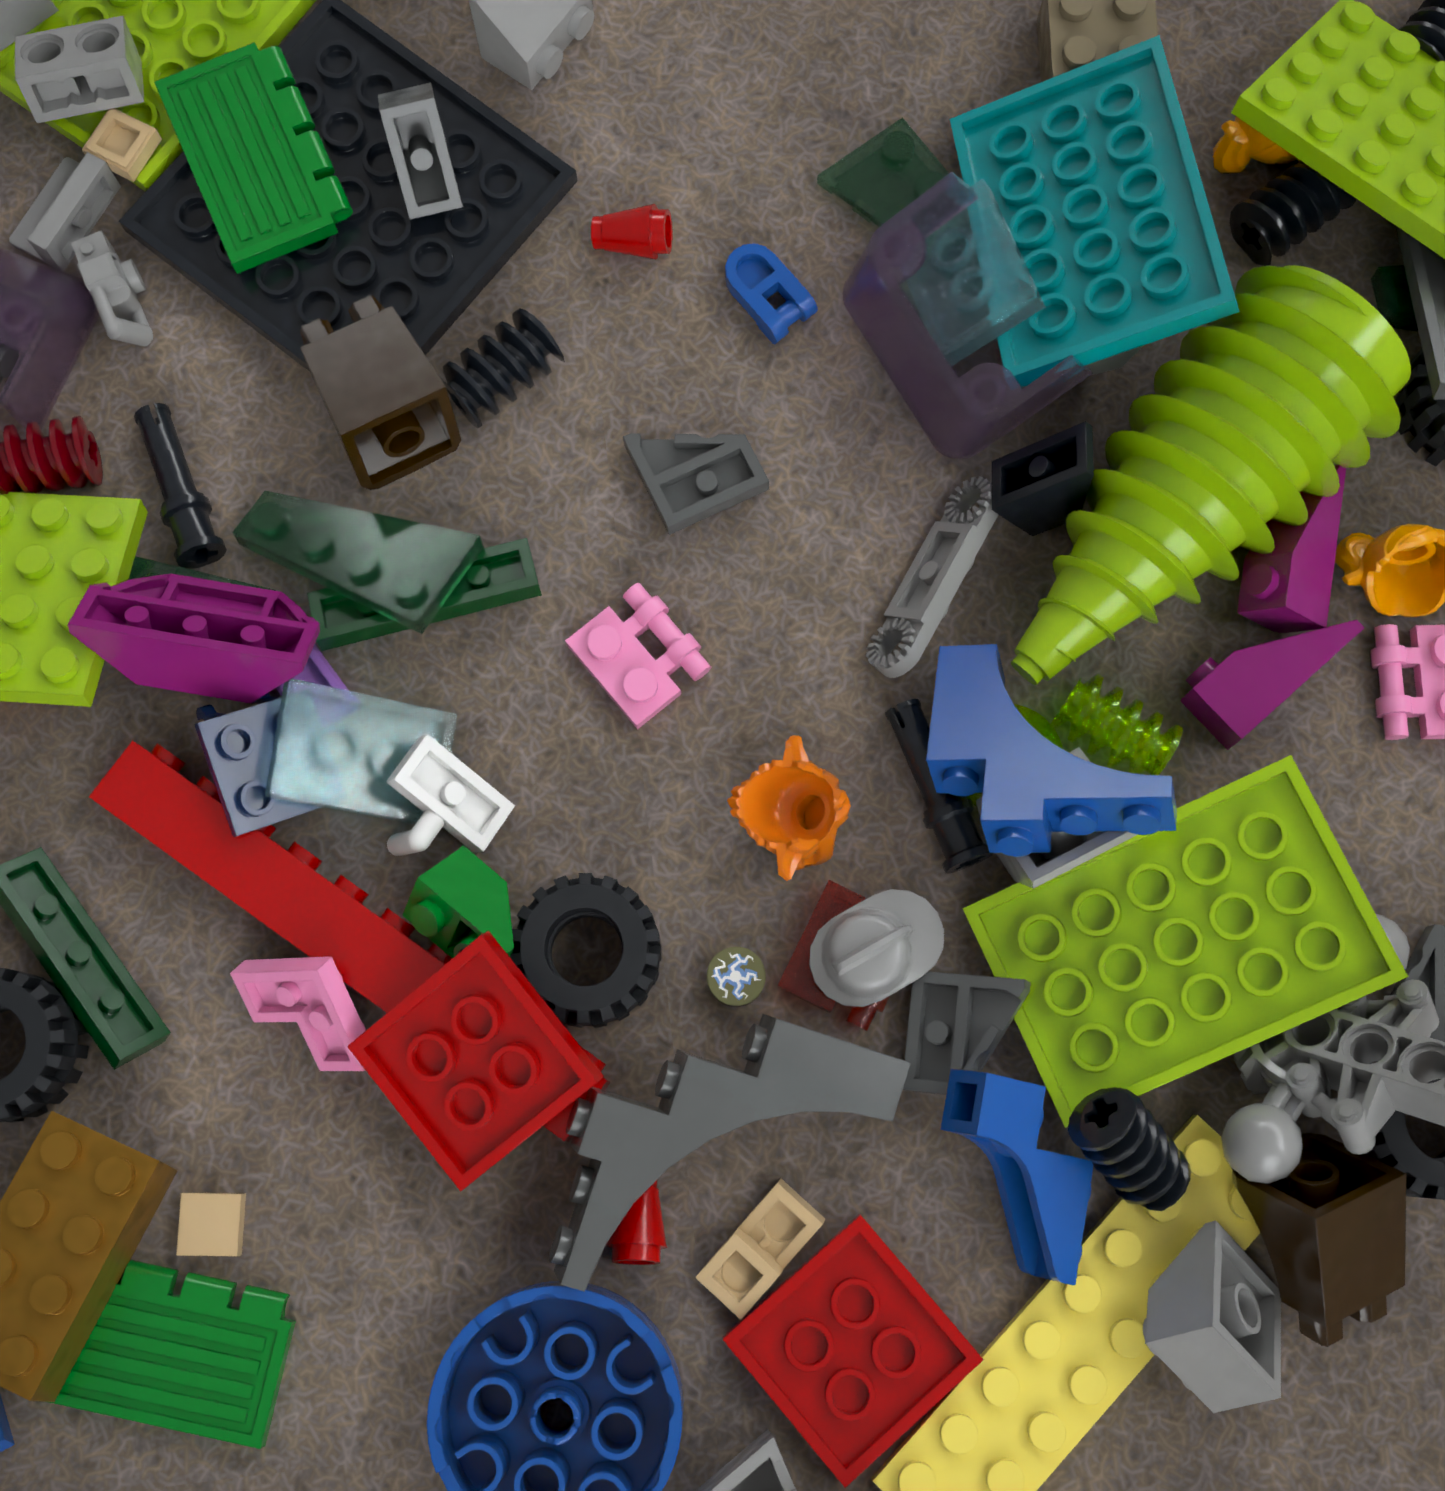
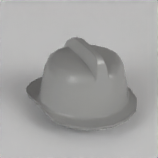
M890 889L874 894L833 917L818 930L810 947L809 966L814 981L828 998L844 1006L864 1007L879 1002L923 977L936 965L944 947V928L939 914L925 898L911 891Z

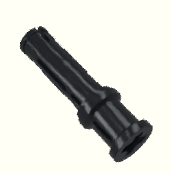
M154 403L158 416L155 418L157 423L155 424L149 405H145L135 412L134 419L139 426L165 500L161 506L160 516L164 525L172 529L178 547L174 553L178 566L188 569L201 568L214 563L225 555L227 549L223 539L217 537L214 533L209 518L212 511L209 499L203 493L196 490L171 418V411L166 404Z
M910 699L897 704L896 706L899 710L897 712L895 708L888 709L885 712L886 718L890 721L927 807V810L923 813V822L927 829H933L946 858L942 864L945 873L949 874L963 870L992 856L994 853H989L988 846L983 843L971 816V812L974 809L972 801L967 799L966 796L936 793L926 761L930 727L921 709L920 700Z

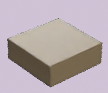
M113 108L108 109L82 148L84 154L88 152L106 161L112 172L134 182L162 138L156 128Z
M181 1193L176 1256H241L246 1193Z

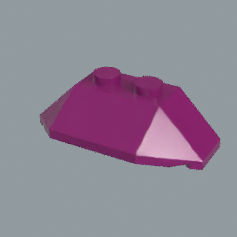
M171 573L130 579L114 586H110L108 583L90 585L68 622L70 634L137 685L244 703H252L303 672L320 633L319 622L312 616L308 617L301 607L283 592Z

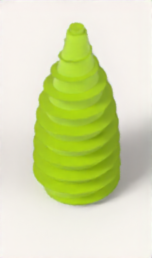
M1297 265L1254 267L1245 272L1237 281L1234 293L1240 312L1209 322L1206 326L1190 330L1183 337L1180 345V359L1170 360L1160 365L1155 373V394L1139 396L1132 402L1129 408L1131 431L1121 430L1114 432L1107 438L1105 454L1110 470L1094 469V477L1086 497L1093 512L1078 510L1071 512L1067 516L1066 528L1073 548L1069 555H1059L1053 560L1056 580L1047 597L1040 599L1038 602L1036 616L1014 649L1017 656L1011 661V665L1023 678L1033 685H1038L1042 679L1049 681L1072 661L1076 662L1078 657L1106 638L1115 641L1114 633L1139 617L1150 623L1158 624L1154 606L1173 595L1185 602L1199 604L1201 598L1193 580L1194 578L1207 571L1225 580L1234 581L1238 579L1239 570L1230 551L1240 546L1261 554L1272 553L1275 548L1274 539L1266 522L1272 519L1292 526L1303 525L1307 521L1308 511L1299 492L1332 497L1338 493L1340 487L1339 476L1334 465H1340L1345 468H1359L1367 464L1370 459V445L1367 437L1384 439L1393 436L1399 430L1401 419L1394 396L1407 384L1411 375L1410 359L1401 339L1375 307L1344 283L1312 268Z

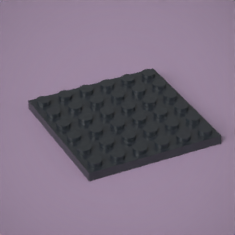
M323 0L280 48L295 79L294 86L299 88L315 124L313 131L319 133L335 169V173L332 176L339 178L353 210L349 218L335 224L338 233L237 274L230 262L184 151L119 220L125 232L308 371L309 368L300 347L304 346L300 333L301 326L320 318L328 320L334 332L353 324L348 312L352 304L370 295L374 296L385 309L393 306L426 355L578 181L574 168L342 0ZM431 83L463 207L410 220L380 115L378 95Z

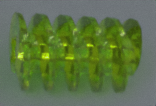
M1096 674L1085 683H1082L1080 678L1048 727L1054 731L1066 721H1069L1071 726L1067 740L1074 743L1085 734H1089L1091 737L1087 753L1092 756L1104 747H1109L1108 767L1113 768L1127 759L1130 761L1128 768L1130 773L1143 774L1146 771L1150 775H1160L1180 744L1183 728L1175 724L1161 734L1162 714L1156 711L1141 721L1142 701L1135 699L1124 708H1121L1120 705L1124 691L1122 688L1116 686L1102 696L1100 693L1104 680L1103 676Z

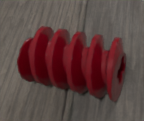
M74 416L72 418L71 433L66 434L59 419L50 420L49 436L43 435L36 421L27 423L26 439H21L14 424L4 427L3 442H0V493L2 495L9 492L20 493L21 490L26 493H39L44 486L54 492L62 490L66 483L72 488L77 489L86 486L88 480L96 486L102 484L103 468L100 451L93 433L88 431L81 416Z

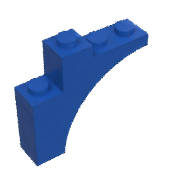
M997 644L939 646L926 761L936 793H949L956 796L983 793L980 821L989 853H1003L1013 857L1026 856L1030 853H1050L1052 832L1088 835L1099 831H1128L1137 835H1148L1157 831H1176L1177 808L1172 776L1123 772L1099 766L1061 749L1032 727L1013 704L1005 689V675Z

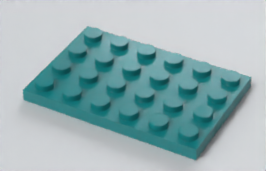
M1160 35L950 119L1004 373L1012 391L1240 312Z

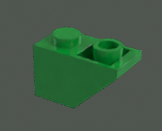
M462 846L417 878L402 916L412 923L420 934L428 937L448 956L454 958L481 934L490 931L509 957L514 950L507 882L469 849Z

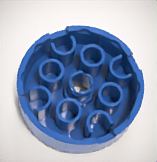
M559 1280L541 1282L513 1291L487 1307L461 1330L449 1346L437 1369L430 1391L427 1410L428 1445L436 1473L439 1472L447 1491H662L676 1461L683 1425L684 1400L679 1370L672 1351L656 1325L638 1307L617 1293L588 1283L584 1292L563 1286ZM562 1398L572 1409L573 1425L566 1430H555L547 1426L540 1415L543 1402L549 1399Z

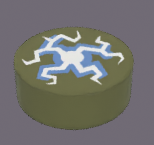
M730 947L720 951L711 960L707 970V983L710 992L719 1002L727 1006L742 1007L752 1003L759 997L765 985L766 973L761 959L754 952L743 947Z

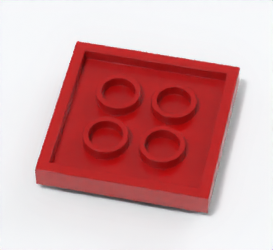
M490 931L476 938L347 1046L460 1192L604 1077Z
M860 1214L722 1337V1340L844 1488L854 1481L984 1360Z

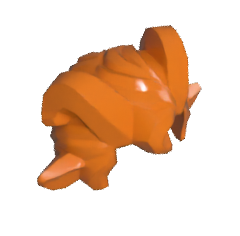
M792 735L786 741L783 760H772L771 763L759 765L758 771L752 772L749 779L741 782L740 786L733 787L731 790L733 796L727 799L729 806L732 808L730 811L731 815L739 819L740 826L746 829L747 834L755 840L757 846L765 847L777 856L778 875L786 881L792 879L795 870L819 865L831 859L837 830L848 819L851 807L846 791L839 788V779L829 771L819 768L808 759L803 747L802 737L798 735Z

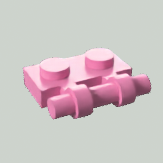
M640 583L631 586L623 595V598L635 611L625 622L608 606L565 640L568 648L637 730L681 695V690L669 675L682 666L694 681H697L711 669L710 664L699 653L702 646L690 633L684 635L667 615L669 608L658 595L651 597ZM648 629L655 634L667 649L657 660L651 656L637 639Z
M1387 624L1375 627L1376 648L1370 650L1372 668L1378 669L1381 697L1375 700L1376 717L1383 718L1385 739L1399 740L1408 738L1407 718L1419 717L1421 739H1445V625L1414 626L1409 630L1411 647L1399 644L1397 625ZM1402 668L1414 669L1416 697H1411L1404 693Z

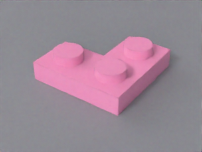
M332 957L244 960L230 973L253 1022H297L320 1071H365L347 1046L364 1033L366 1028L357 1013L343 982L342 975Z

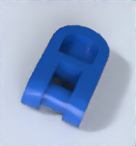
M755 243L744 244L734 249L728 256L725 265L726 286L731 295L754 319L758 328L772 344H776L789 333L788 327L798 319L805 322L818 311L817 304L811 294L767 247ZM778 291L786 302L777 309H774L767 299Z

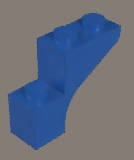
M951 1069L940 1130L956 1133L971 1140L989 1159L995 1174L1019 1269L1029 1275L1075 1285L1078 1264L1082 1256V1238L1087 1205L1091 1196V1179L1094 1166L1092 1161L1036 1149L1039 1129L1044 1117L1043 1103L1046 1086L987 1072Z

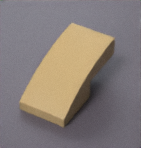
M780 1178L695 1278L741 1320L781 1275L787 1264L823 1225L825 1218Z

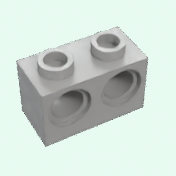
M124 16L15 37V79L36 123L144 102L142 60Z

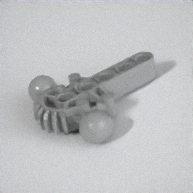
M1376 914L1404 969H1406L1410 951L1407 936L1394 921L1383 915ZM1407 980L1397 988V995H1385L1384 1000H1367V997L1364 996L1233 1055L1234 1061L1239 1071L1242 1072L1240 1076L1246 1088L1251 1090L1253 1094H1268L1263 1103H1254L1237 1109L1226 1121L1221 1139L1223 1154L1230 1167L1248 1181L1271 1183L1287 1177L1300 1163L1302 1154L1301 1131L1296 1124L1301 1112L1307 1117L1315 1118L1321 1116L1337 1129L1345 1148L1349 1152L1358 1155L1372 1150L1375 1146L1376 1134L1395 1111L1445 1126V1042L1430 1038L1431 1033L1437 1029L1440 1021L1427 985L1420 980ZM1441 1079L1434 1083H1428L1432 1080ZM1330 1089L1338 1091L1337 1098L1331 1099Z

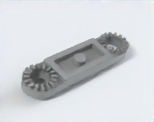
M979 476L978 479L971 477V482L968 480L963 481L964 487L961 489L957 486L955 488L957 494H951L948 497L951 502H946L945 508L947 510L944 511L941 521L934 522L884 613V616L887 618L882 627L877 629L878 635L873 634L871 640L874 642L868 643L867 649L869 651L866 652V657L869 658V663L884 676L889 678L902 676L917 664L940 621L947 614L949 605L966 573L972 568L978 551L998 517V514L992 511V483L987 478L984 479L982 476ZM976 502L980 505L979 508L974 505ZM902 641L904 644L898 645V647L901 649L900 652L895 649L893 651L895 656H893L891 654L892 650L898 643Z

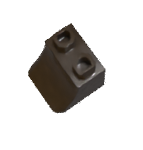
M370 295L352 304L348 312L353 324L334 332L329 321L320 318L301 326L300 333L304 346L300 347L361 487L374 490L405 477L456 451L462 439L445 384L393 306L385 309L374 296Z
M1303 1133L1301 1134L1303 1149L1300 1163L1287 1177L1271 1183L1248 1181L1232 1169L1233 1184L1250 1210L1268 1250L1277 1279L1281 1302L1298 1311L1301 1334L1321 1346L1328 1347L1343 1339L1342 1319L1350 1316L1359 1322L1372 1323L1387 1315L1386 1296L1405 1286L1406 1173L1366 1154H1353L1345 1148L1343 1143L1326 1135Z

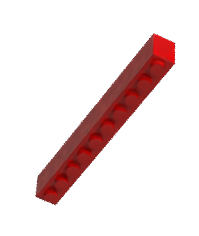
M132 740L89 795V798L307 956L332 957L342 975L343 982L386 1013L452 959L435 943L428 950H425L411 940L409 937L415 930V927L390 909L386 908L379 917L365 907L363 902L369 894L341 874L334 883L319 874L316 870L323 861L295 841L288 850L273 841L270 837L277 829L274 826L269 825L233 837L215 784L203 775L196 784L181 775L179 772L186 763L158 743L149 752ZM581 1047L600 1072H602L606 1064ZM603 1077L592 1087L605 1090L610 1081ZM588 1090L579 1098L586 1099ZM574 1102L544 1125L546 1129L564 1142H569L573 1137L566 1134V1126Z

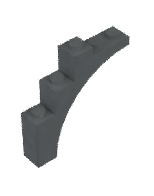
M762 1014L759 1025L753 1024L750 1027L744 1041L742 1058L748 1060L744 1071L677 1049L674 1061L666 1060L657 1079L655 1096L661 1097L658 1107L591 1087L588 1090L586 1099L577 1098L575 1100L566 1126V1134L573 1136L570 1145L578 1154L589 1157L591 1160L588 1167L580 1165L575 1174L569 1201L576 1203L569 1226H559L551 1246L549 1262L556 1264L554 1273L560 1284L585 1292L606 1243L633 1203L669 1167L709 1140L754 1121L798 1112H850L893 1122L911 1063Z

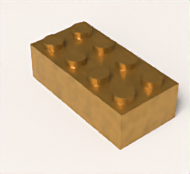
M52 1110L0 1201V1387L29 1401L55 1402L109 1301L116 1284H118L124 1273L126 1265L132 1258L178 1171L159 1160Z

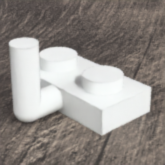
M430 735L419 736L386 783L424 813L412 830L391 835L387 841V848L394 856L422 852L429 847L443 827L474 853L484 852L515 805Z

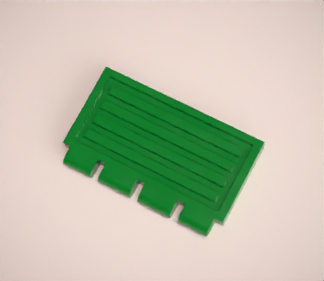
M254 42L154 82L230 262L237 274L337 234L338 230L335 224L352 215L351 205L339 178L332 176L335 173V169L319 133L313 131L315 124L299 88L294 86L295 79L280 47L271 46L259 51Z
M130 1260L124 1270L121 1283L118 1282L109 1301L55 1402L49 1403L258 1449L265 1447L296 1323L295 1320L284 1318L285 1307L290 1294L247 1285L242 1295L240 1307L235 1308L231 1306L237 1282L189 1272L185 1277L181 1294L176 1295L173 1292L179 1270Z

